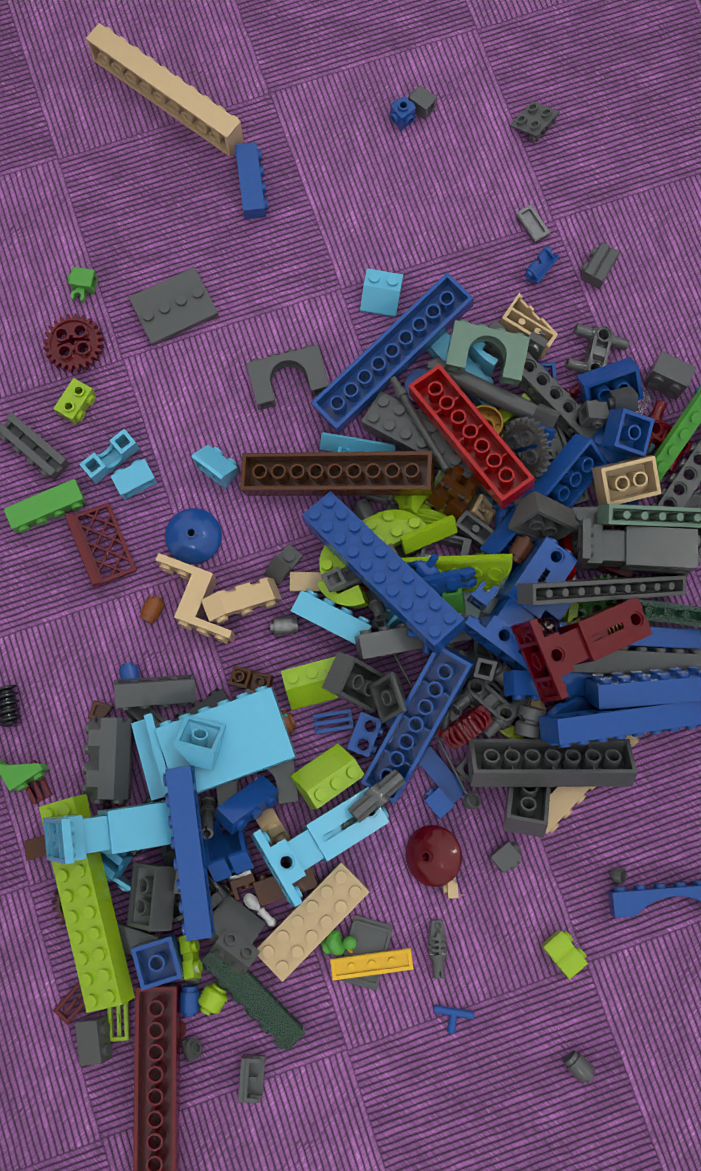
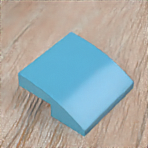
M484 342L472 345L468 351L470 359L480 365L481 371L485 375L492 377L498 359L484 351L486 345Z

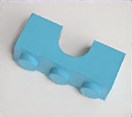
M125 429L109 440L111 444L101 454L93 453L79 464L95 484L140 450L137 443Z

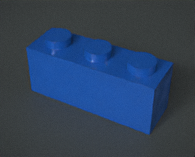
M261 775L218 806L216 809V820L231 835L237 831H242L250 821L258 819L262 812L276 805L279 790Z

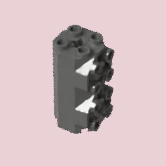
M92 718L91 722L86 723L85 731L88 734V742L85 743L84 751L85 754H89L90 760L84 763L83 772L86 775V783H83L82 792L83 795H87L88 799H91V803H108V800H111V804L128 803V799H131L134 743L131 723H134V719Z

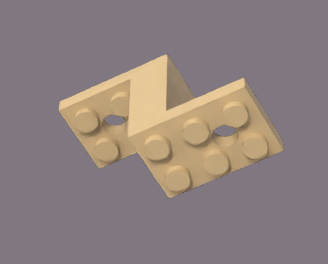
M158 553L156 561L160 565L159 567L163 569L162 571L171 575L175 572L180 575V578L189 581L174 616L178 624L190 631L192 628H195L199 634L206 637L213 635L217 641L227 644L228 641L233 643L236 637L233 631L202 620L205 609L201 599L212 595L217 583L214 574Z

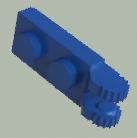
M473 567L457 568L421 577L438 594L458 590L462 587L471 588L477 585V579L473 577L476 574Z

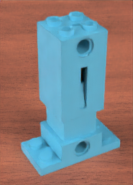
M369 787L303 826V832L289 841L283 839L270 847L269 843L271 840L266 831L262 832L259 829L250 835L291 907H296L303 903L300 899L303 897L297 885L293 886L292 884L306 875L304 870L320 860L322 863L331 860L389 823L387 819L389 815L384 807L375 809L360 823L350 814L348 808L364 796ZM282 857L287 858L289 862L286 869L280 864Z
M166 800L97 811V816L84 818L82 815L43 818L47 860L62 864H70L76 860L87 859V853L101 851V853L117 854L171 844V837H174L173 828L170 829L168 817L171 816L170 807L166 805Z

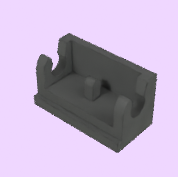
M243 1054L241 1058L238 1103H259V1100H262L266 1055Z

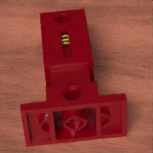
M637 597L615 602L558 628L560 632L543 635V628L537 618L511 626L542 702L562 700L568 697L567 687L564 681H562L561 676L574 671L573 665L596 661L652 635L650 624L646 620L642 605Z

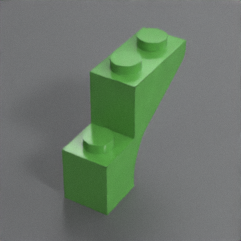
M0 759V778L2 777L9 791L21 792L27 789L30 782L42 779L46 776L45 773L50 770L49 766L45 763L9 765Z

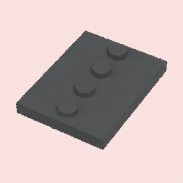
M195 267L129 297L152 346L219 316Z

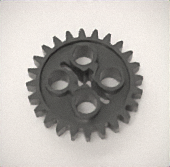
M520 417L510 421V425L505 426L507 431L502 432L505 437L502 438L503 441L534 478L542 476L544 472L548 471L546 467L551 465L548 460L553 458L549 454L550 451H553L549 447L552 441L547 440L549 433L544 434L545 426L539 427L540 421L534 422V418L529 419L528 417ZM537 444V448L519 453L515 452L516 449Z

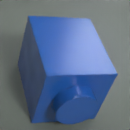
M432 787L424 794L426 798L423 801L439 819L455 806L439 787L436 789Z

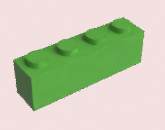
M72 479L6 507L4 511L12 530L16 533H25L33 526L44 525L54 517L60 518L68 511H76L83 508L87 501L80 484L75 479Z

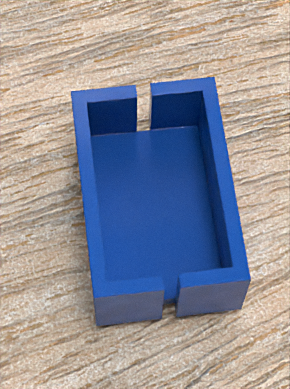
M214 818L212 838L208 839L207 835L206 839H203L207 868L214 882L229 878L234 872L237 875L253 869L254 866L245 828L233 835L228 831L224 833L219 822Z

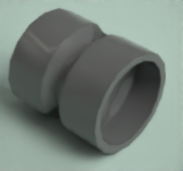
M520 704L517 714L520 719L516 721L513 732L526 737L539 738V716H544L545 710Z

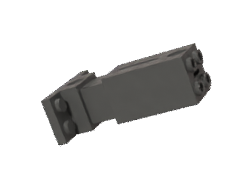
M582 519L577 525V530L570 533L573 554L578 560L575 564L576 572L578 570L594 571L599 566L617 567V572L688 575L696 570L701 563V556L698 555V547L701 543L698 529L626 526L622 530H603L602 524H591V519Z

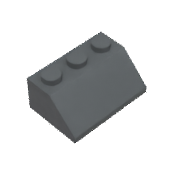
M534 491L519 501L508 528L520 535L524 534L530 537L533 541L544 537H552L558 541L577 530L573 509Z
M133 863L127 926L147 931L172 930L175 901L173 890L176 875L174 866Z

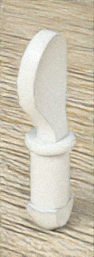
M251 893L245 894V905L249 909L256 910L258 912L257 915L269 927H274L276 925L275 918L265 910V907H260L257 897Z

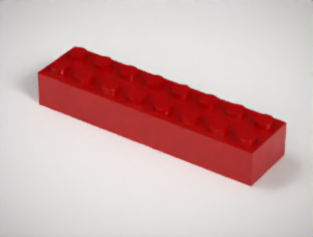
M440 364L408 385L410 397L501 509H504L534 487L535 478Z

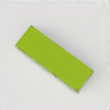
M450 515L400 536L402 550L405 555L458 533L455 517Z

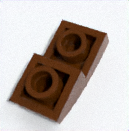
M234 665L228 684L255 691V689L266 685L270 688L274 676Z

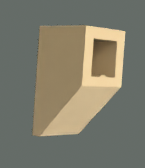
M273 808L266 809L256 819L263 832L266 831L271 846L283 839H286V841L291 840Z

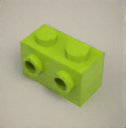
M73 378L53 409L59 416L77 425L79 421L81 422L84 419L88 407L94 404L96 393L91 387Z

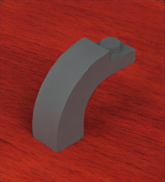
M480 612L478 619L480 620L481 617L489 616V614ZM471 639L468 658L476 662L471 675L492 681L497 661L490 651Z

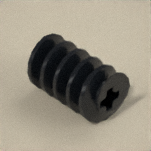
M18 685L0 687V726L2 727L22 724L16 722L17 719L21 718V715L15 714L16 711L20 710V707L14 706V704L20 701L13 699L19 692L12 691Z

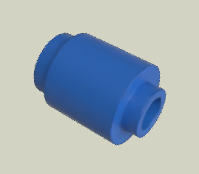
M133 662L121 664L122 668L118 669L120 679L141 678L138 665H134Z
M198 985L181 986V991H179V1013H183V1017H194L195 1013L200 1012V1005L198 1003L200 990H198Z

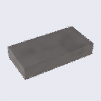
M531 204L516 212V218L534 244L550 235V231Z

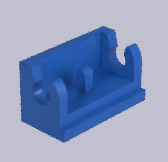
M486 581L482 582L475 592L472 591L466 600L480 611L486 608L499 590L494 585L490 592L486 593V590H483Z

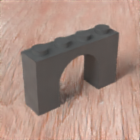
M307 345L303 349H291L284 354H271L267 358H255L246 363L258 410L276 406L271 381L275 373L282 368L294 367L301 370L308 380L312 397L319 395L329 386L318 345Z
M294 759L268 768L267 770L273 774L276 780L277 789L279 790V804L300 801L298 789L290 778V775L296 772ZM240 779L216 787L219 806L239 792Z

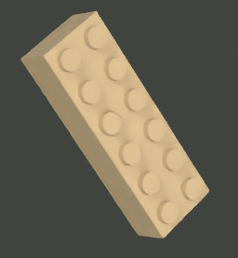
M341 861L302 900L303 903L299 904L256 947L260 951L258 957L283 982L364 899L370 890Z

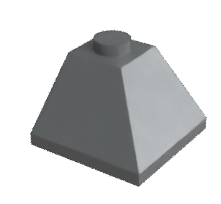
M391 672L369 685L382 723L407 711L405 693L399 675Z

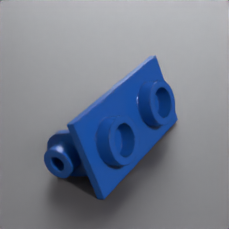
M544 247L537 256L539 263L537 260H533L526 269L525 275L527 278L525 281L539 283L560 255L552 254L553 250L551 247Z

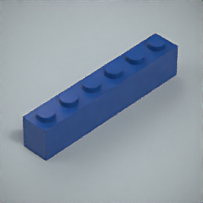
M512 670L503 672L504 696H512V700H525V697H530V700H541L529 671ZM570 672L561 676L562 681L566 684L568 697L564 698V701L572 700L574 696L586 699V677H592V674H604V676H611V674Z

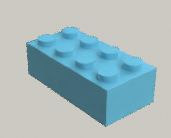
M309 589L306 592L300 591L291 609V612L356 644L354 637L360 635L359 631L372 630L370 620L359 616V618L352 616L354 612L345 607H342L341 610L336 608L337 603L327 598H324L323 601L318 598L319 594Z

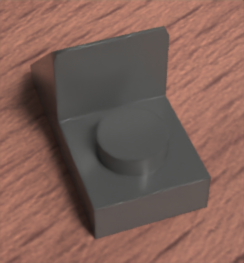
M288 544L278 557L274 556L264 574L269 578H274L275 583L280 585L303 558V555Z

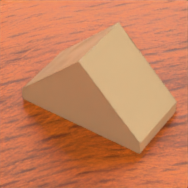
M482 494L475 495L465 509L488 526L497 511L492 509V504Z

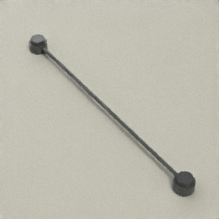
M374 618L371 622L373 630L379 632L380 627H385L384 621L378 622ZM394 653L393 655L412 690L413 685L411 684L399 658L397 657L396 653ZM436 734V738L466 794L463 798L464 806L470 810L478 808L481 804L479 794L467 792L438 734Z

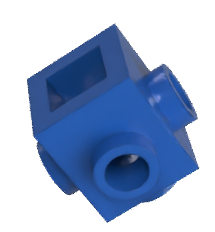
M405 96L396 99L391 104L390 119L400 130H403L415 121V104Z

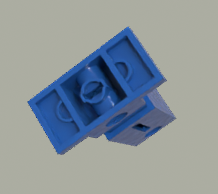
M544 537L532 541V544H534L532 551L521 565H516L495 596L498 602L489 616L481 617L480 620L475 616L463 617L466 626L463 632L503 662H506L514 670H528L521 651H519L520 648L511 626L535 618L540 619L549 605L517 604V583L565 581L578 561L573 557L574 554L570 550L561 548L552 537Z

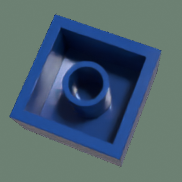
M625 408L611 409L601 447L631 458L646 457L655 419Z
M175 933L135 945L131 948L141 991L184 977L183 961Z

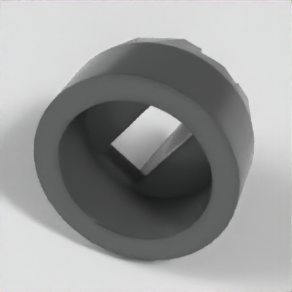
M614 867L610 871L611 880L618 884H624L627 874L626 869Z

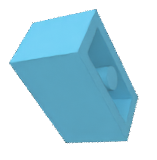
M145 459L135 460L131 463V466L125 469L120 468L111 475L118 492L124 500L158 483Z

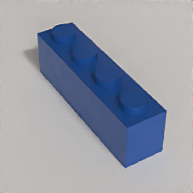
M256 142L236 144L235 150L244 218L246 220L266 217L265 210H269L267 198L264 199L263 193L267 192L265 182L261 181V177H264L263 165L259 166V161L262 160L261 149H257Z

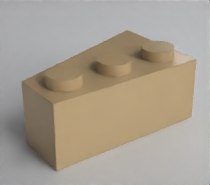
M518 293L503 315L500 324L510 333L520 332L529 337L533 331L549 340L540 356L543 359L558 333L543 318L540 319L534 312V308L531 305L528 306L522 300L523 296ZM539 331L545 333L546 336L541 335Z

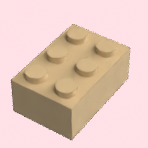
M655 456L636 457L592 468L598 505L622 504L661 494Z

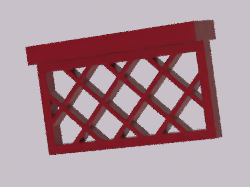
M109 502L74 515L72 513L65 515L93 589L101 587L104 583L137 572ZM108 510L109 516L107 521L97 517L99 511ZM84 516L92 518L89 527L81 525L79 518ZM95 520L105 524L101 533L91 529ZM107 525L116 529L113 538L104 534ZM89 532L99 535L95 544L87 541L86 538ZM102 537L111 540L108 550L98 546ZM114 542L123 547L120 555L110 551ZM96 549L106 552L102 561L94 559L93 555ZM109 554L118 557L115 567L105 563ZM121 559L129 562L131 566L130 569L125 571L117 567ZM103 566L113 570L109 577L102 579L100 572Z

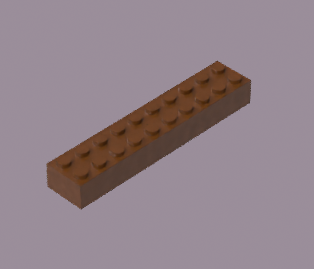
M432 451L242 453L240 490L246 496H325L330 491L335 496L433 495L435 458Z

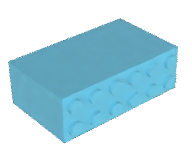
M267 685L255 689L256 693H242L236 696V700L229 701L226 699L218 702L217 707H203L198 709V713L195 715L187 713L179 716L178 721L167 720L160 723V727L156 728L155 731L167 768L191 766L173 746V742L186 715L226 725L218 757L212 771L194 766L197 794L296 759L297 755L275 692L271 687L268 688Z

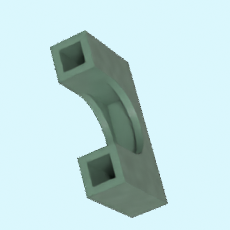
M455 320L451 331L444 370L462 374L466 366L469 348L478 342H488L495 345L503 357L499 382L518 386L522 380L530 337L520 332L510 333L502 328H488L485 324L475 325L470 324L467 320Z

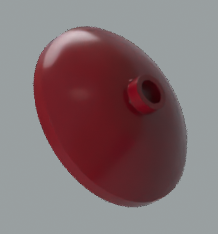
M439 825L423 826L417 829L407 842L405 851L406 863L410 873L417 881L426 886L438 887L451 882L456 877L462 863V852L458 840L448 829ZM426 853L429 854V860L425 857Z

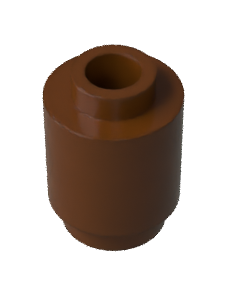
M524 534L521 537L517 536L508 550L509 554L513 553V562L521 565L526 560L534 547V544H532L533 540Z

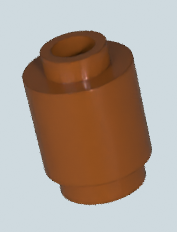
M154 594L152 597L148 596L140 611L141 615L139 618L154 624L165 607V604L162 603L164 599Z

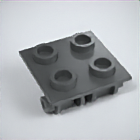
M532 101L510 124V127L528 133L530 135V142L534 143L556 122L560 111Z

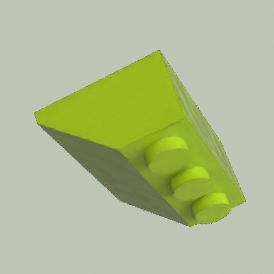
M335 657L281 671L292 711L339 698L322 688Z
M337 743L290 775V778L310 810H314L330 801L365 776L356 760Z

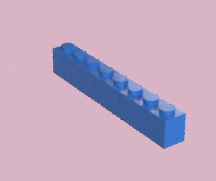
M194 766L165 769L166 774H163V783L168 788L166 805L170 807L171 816L168 817L170 829L173 828L174 836L171 837V846L176 852L174 869L178 871L179 879L176 880L177 891L181 892L182 901H179V910L184 916L182 933L186 935L187 941L212 938L215 935V926Z

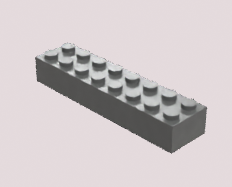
M380 391L361 420L364 431L389 444L396 445L402 451H431L402 401ZM416 409L449 467L461 466L464 469L462 475L467 479L470 476H475L427 416ZM435 459L434 468L442 471L437 460ZM479 482L478 491L492 498V496Z
M472 739L468 743L466 752L471 787H632L638 773L630 739H608L606 742L590 740V744L578 745L577 743H571L570 747L550 746L549 742L541 741V739Z

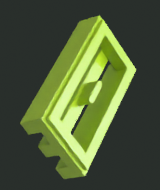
M129 1001L123 1004L125 1036H122L121 1005L116 1006V1037H114L113 1007L107 1008L108 1023L110 1024V1042L130 1040Z

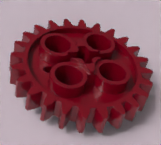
M67 314L66 320L60 317L61 322L59 323L54 320L55 326H48L51 332H45L48 339H43V342L46 344L43 349L47 352L45 355L47 358H50L51 364H55L57 369L61 367L63 372H66L69 368L71 373L74 372V369L81 373L82 367L87 371L88 364L94 367L92 361H99L97 354L103 355L99 348L105 347L102 343L104 341L101 335L102 332L100 328L97 329V324L93 323L91 318L86 320L84 315L79 319L77 314L73 318ZM85 331L83 335H78L79 332ZM62 335H67L64 339H60ZM88 348L86 352L81 353L82 349ZM65 352H70L67 356H63Z

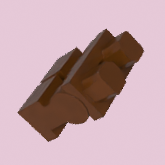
M459 465L448 470L433 490V495H430L426 500L438 510H441L446 504L447 506L443 513L447 516L453 515L456 522L479 489V480L475 476H470L467 479L462 475L464 469Z

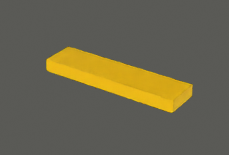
M411 948L330 958L333 981L414 970Z

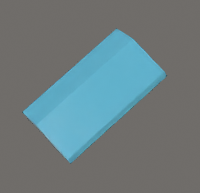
M150 713L144 715V720L131 723L151 801L158 802L168 795V788L163 783V774H166L165 769L168 768L155 731L157 728L155 717Z

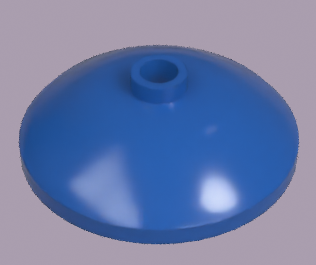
M198 508L185 509L174 515L165 531V542L169 552L177 560L187 564H200L209 560L216 554L222 541L221 527L216 518L209 512ZM191 530L195 531L193 536L188 535Z

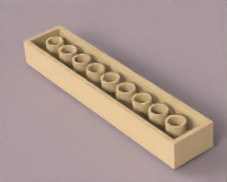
M99 23L86 37L94 62L230 158L236 152L235 145L243 144L241 122L238 117L227 113L221 105L217 106L208 96L200 94L194 86L187 85L178 75H173L165 66L157 64L151 56L144 55L138 47H133L125 38L114 34L109 27H104Z

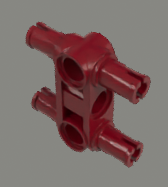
M656 400L651 414L647 416L655 419L648 449L651 443L660 447L673 428L662 420L663 413L668 405L662 400ZM690 439L668 469V473H674L679 459L683 457L684 453L690 451L692 446Z

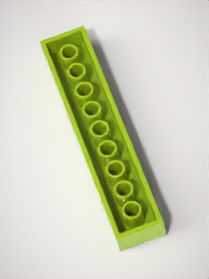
M86 794L39 807L42 823L43 818L82 815L84 818L92 816ZM100 851L87 853V859L76 860L70 864L51 861L86 1013L123 1005L135 998Z

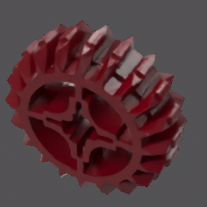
M482 705L465 712L442 731L441 737L444 743L450 749H455L468 743L489 727L493 720L491 713Z

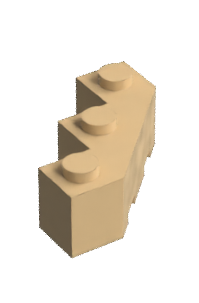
M266 577L259 579L254 584L249 582L235 586L230 591H218L201 599L209 622L220 624L229 620L228 617L233 614H242V616L251 614L253 612L252 609L258 606L266 607V609L277 605L276 602L282 598L274 578Z

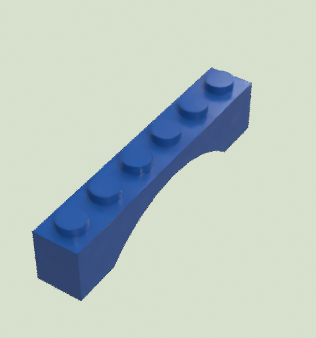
M694 880L693 884L688 885L684 881L673 882L674 886H666V883L653 884L654 887L646 888V885H634V889H626V886L614 887L613 891H608L610 914L615 918L633 917L649 904L662 898L673 896L690 897L701 901V880Z

